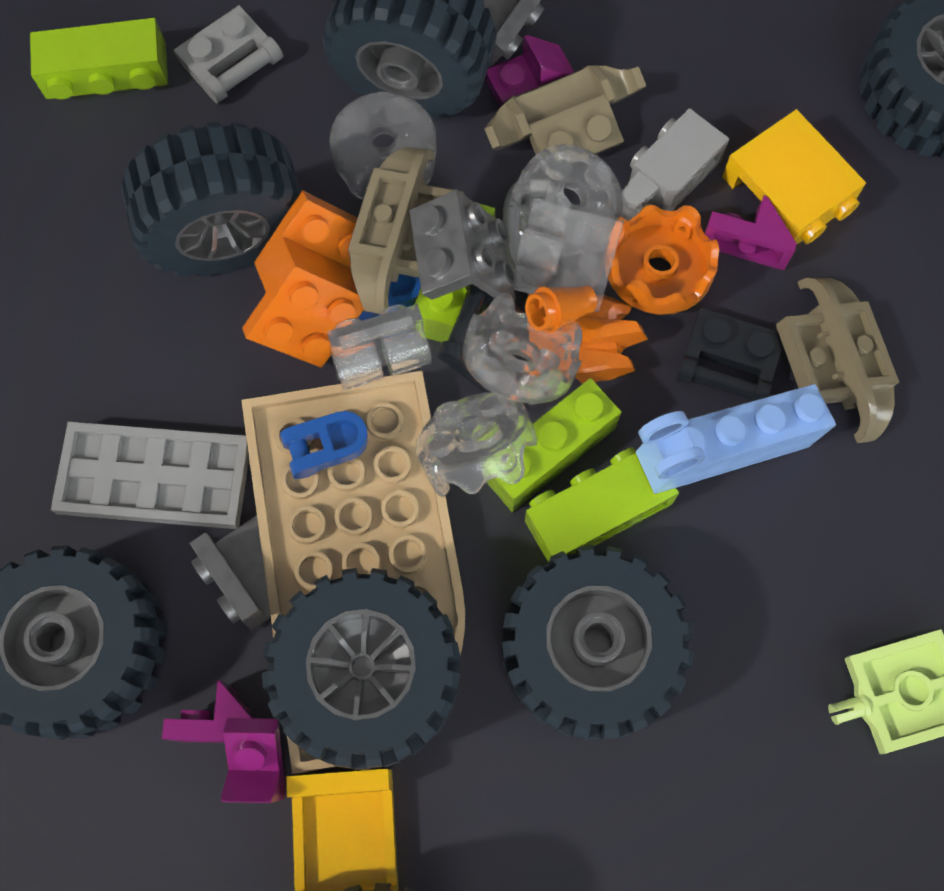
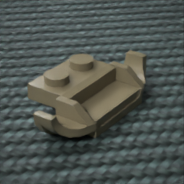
M587 66L578 72L521 95L512 96L499 108L484 130L493 150H499L530 139L543 174L546 176L622 144L624 140L610 105L646 87L639 66L631 69Z
M403 147L388 156L379 168H373L348 247L351 273L360 301L366 312L387 315L391 281L397 282L399 274L419 278L409 210L454 191L425 184L423 174L428 161H434L435 152L433 149Z
M828 277L804 278L798 281L799 288L811 289L819 305L809 314L787 316L776 324L798 388L816 384L825 404L842 402L844 410L858 408L860 426L854 434L856 442L875 441L882 435L892 417L895 405L894 386L899 383L869 302H860L850 288L836 279Z

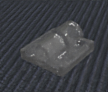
M418 304L410 307H405L404 305L391 306L383 310L379 316L363 321L357 318L348 319L339 323L334 330L327 331L333 366L343 391L384 379L382 367L386 365L391 376L432 364L430 349L423 330V318Z

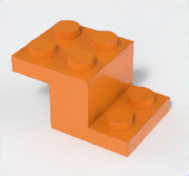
M302 190L254 262L266 293L242 327L246 339L315 366L323 367L364 310L351 273L350 253L348 251L357 217Z

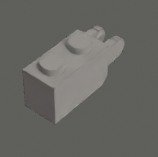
M690 108L678 120L671 118L659 132L658 140L650 148L646 145L643 146L631 160L630 167L632 172L628 186L625 185V188L622 190V202L619 204L618 210L620 215L630 220L648 205H656L660 209L673 211L722 161L729 138Z

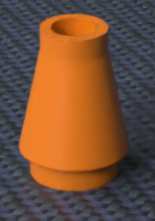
M588 285L580 287H539L526 300V316L530 325L535 330L554 333L579 317L593 312L597 307V297L594 290Z

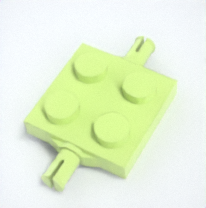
M941 629L844 658L854 684L855 697L828 705L829 714L844 709L849 710L848 712L831 717L835 725L862 717L870 727L879 754H886L944 736V635Z

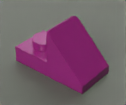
M525 35L523 36L522 55L487 69L485 81L501 108L512 96H518L573 74L574 71L558 44Z
M766 195L762 197L753 222L745 221L742 217L733 213L721 214L712 211L704 232L709 239H716L718 241L719 252L783 271L795 252L797 245Z
M218 680L214 720H210L211 711L181 710L180 719H164L162 739L174 742L224 743L223 731L227 718H257V716L228 683Z
M227 718L223 736L228 773L221 794V802L274 803L284 800L286 787L279 721L277 719Z

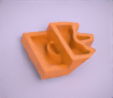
M595 293L597 307L593 312L579 317L554 333L537 331L528 321V378L533 383L577 378L582 384L590 378L594 382L608 381L635 371L632 360L622 355V352L625 348L648 340L637 321L622 320L630 313L632 306L616 298Z

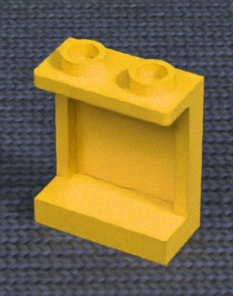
M797 109L732 153L722 176L732 189L744 182L760 201L763 195H766L795 242L799 244L803 241L806 245L814 241L827 228L826 223L835 217L841 221L858 207L860 202L857 200V197L866 184L858 173Z
M377 769L287 776V798H292L295 891H344L345 888L360 885L362 891H374L375 883H391L390 891H398L392 770Z

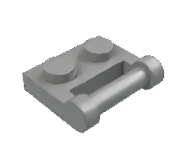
M240 5L173 50L177 60L216 104L228 97L227 91L269 62L274 65L284 58L275 40L270 36L268 37ZM256 48L258 49V50H256L255 52H253L252 54H250L248 57H246L245 59H243L242 61H240L239 63H237L235 66H233L232 68H230L229 70H227L226 72H224V73H223L222 75H220L219 77H217V78L215 77V76H217L218 74H220L221 72H223L224 70H226L228 67H230L231 65H233L234 63H236L237 61H239L240 59H242L244 56H246L247 54H249L250 52H252L253 50H255Z

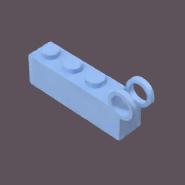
M816 384L692 419H687L683 411L665 414L650 421L639 430L638 434L643 444L637 449L636 454L654 494L809 448L835 427L836 423Z

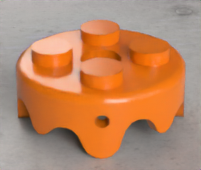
M648 205L630 220L625 219L623 216L617 219L607 247L605 258L606 275L613 290L630 306L643 312L657 315L679 313L699 303L708 293L718 270V241L716 239L711 240L705 235L701 227V216L694 207L685 205L675 211H666L656 205ZM663 258L670 263L671 269L658 271L650 265L649 260Z

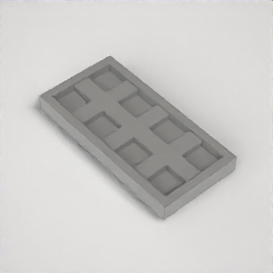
M68 422L51 511L57 515L237 529L240 525L249 465L247 438L244 435Z

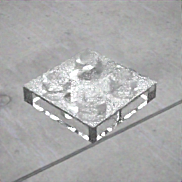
M534 198L528 223L524 228L517 252V266L515 270L517 283L513 286V289L534 294L539 287H580L588 285L594 290L597 297V307L594 311L599 312L624 221Z

